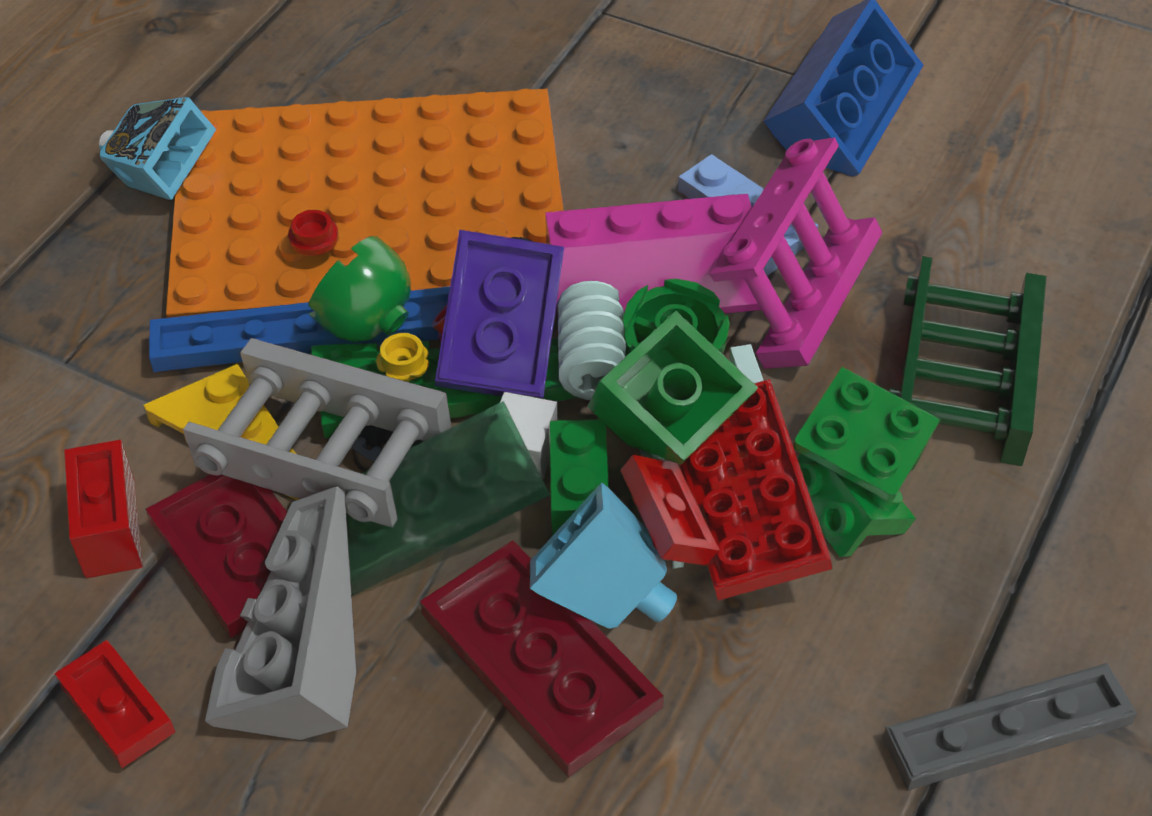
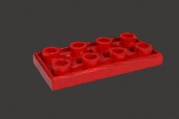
M770 379L754 383L758 387L756 392L688 459L679 464L684 479L719 548V552L708 563L718 600L833 569L831 557Z

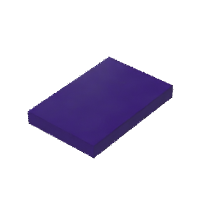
M459 230L435 386L495 396H503L504 392L543 399L564 254L563 246Z

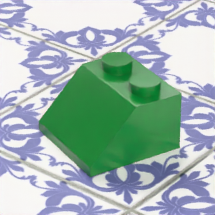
M675 311L600 380L587 407L628 446L682 464L756 392L758 387Z

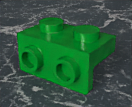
M801 453L797 457L822 533L839 557L852 556L866 536L905 534L916 520V517L903 502V496L900 491H898L893 501H886Z

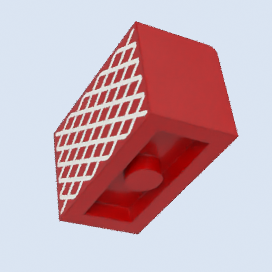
M122 440L65 449L69 537L84 576L86 578H93L143 568L135 479Z

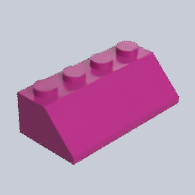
M738 194L545 212L546 244L564 247L557 302L562 292L571 285L583 281H599L610 284L619 291L620 300L618 302L625 313L628 301L639 289L648 285L649 291L654 287L664 286V280L677 278L697 282L714 292L720 299L719 307L724 313L761 310L744 279L714 282L710 275L723 254L725 246L732 240L752 208L749 195ZM556 304V317L558 323V307Z

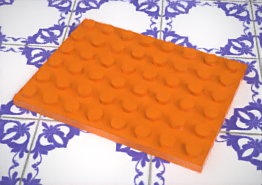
M548 88L475 92L472 94L442 96L430 95L427 97L397 99L384 98L381 100L352 102L338 101L335 103L307 105L292 104L289 106L262 108L247 107L217 111L201 110L203 115L216 128V131L175 194L166 316L167 318L309 302L317 285L328 270L338 260L345 266L358 256L351 248L370 236L381 238L404 261L411 279V291L448 287L451 285L459 230L508 238L522 237L532 242L546 244L545 212L564 211ZM306 210L324 211L338 227L339 240L335 247L324 254L316 256L302 255L294 251L288 239V230L293 218Z

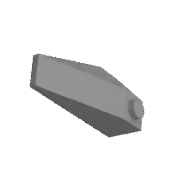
M336 486L292 502L265 560V565L271 572L262 592L257 599L248 598L240 615L248 622L236 649L225 648L216 667L205 722L211 726L296 740L348 727L356 678V660L345 493Z

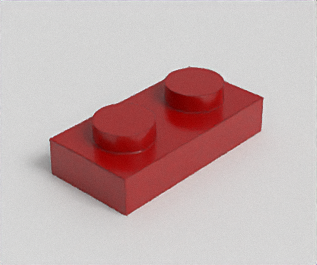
M632 455L622 467L621 473L660 558L707 565L719 552V548L678 464Z
M105 640L54 673L60 687L122 768L175 733L171 719L108 640Z

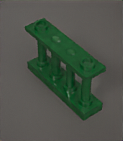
M922 256L919 275H908L903 305L912 306L913 308L900 390L890 388V392L941 419L938 424L993 433V439L1002 440L1000 463L1023 466L1033 434L1047 276L1026 273L1021 292H1011L1010 296L930 284L933 258ZM926 304L1005 316L1006 322L1014 323V330L1007 329L1005 334L924 320ZM920 341L1002 354V360L1011 361L1010 368L1003 367L1002 372L921 359L918 358ZM918 379L998 393V399L1007 400L1006 408L999 407L998 411L994 412L913 398L914 381Z

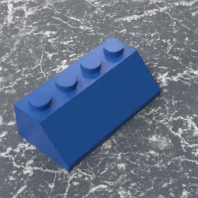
M864 0L832 17L763 122L786 151L791 145L803 139L816 141L835 137L839 146L825 168L853 177L862 171L924 65L877 1Z

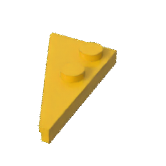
M236 364L148 402L143 406L150 424L156 427L164 423L184 434V427L188 422L218 430L249 388V382L239 365ZM265 405L262 406L241 435L242 438L266 445L273 436L278 425ZM291 448L289 452L296 454L293 448ZM287 495L288 497H290V498H292V499H294V500H299V498H295V497H292V496Z

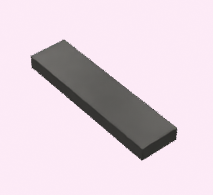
M1108 663L887 726L885 727L883 739L909 791L1131 725L1137 712Z

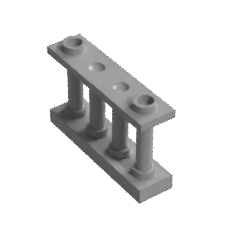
M251 338L240 352L249 388L218 430L188 422L183 429L194 465L211 475L222 474L299 499L338 486L345 493L346 513L352 518L362 522L373 521L393 527L397 521V514L389 481L415 440H424L443 446L452 431L446 393ZM269 397H277L295 403L266 445L241 437ZM317 411H325L344 417L316 460L289 452ZM365 425H373L393 431V434L366 475L339 467Z

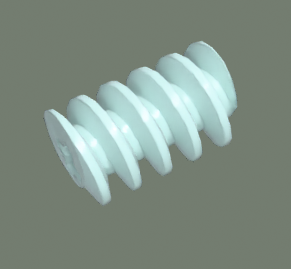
M583 281L573 284L562 292L557 302L559 381L563 388L573 396L585 400H591L600 380L626 357L624 355L626 350L623 325L624 309L618 302L620 300L619 291L610 284L599 281Z

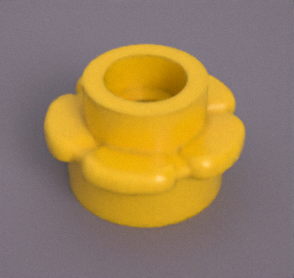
M397 333L383 341L376 364L379 371L385 372L387 377L408 382L420 377L428 369L429 361L426 359L428 351L417 336L409 333Z

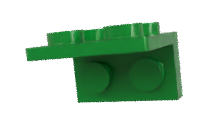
M841 367L796 436L793 448L884 500L893 501L911 470H914L941 419L852 371Z

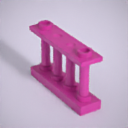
M835 137L816 141L803 139L787 149L785 157L732 240L725 246L723 254L710 273L714 282L744 279L771 326L756 352L764 369L809 365L883 233L875 217L858 220L847 218L823 172L839 146ZM810 192L829 226L824 239L804 204ZM791 224L810 258L804 272L784 237ZM770 257H772L791 292L784 306L763 270Z

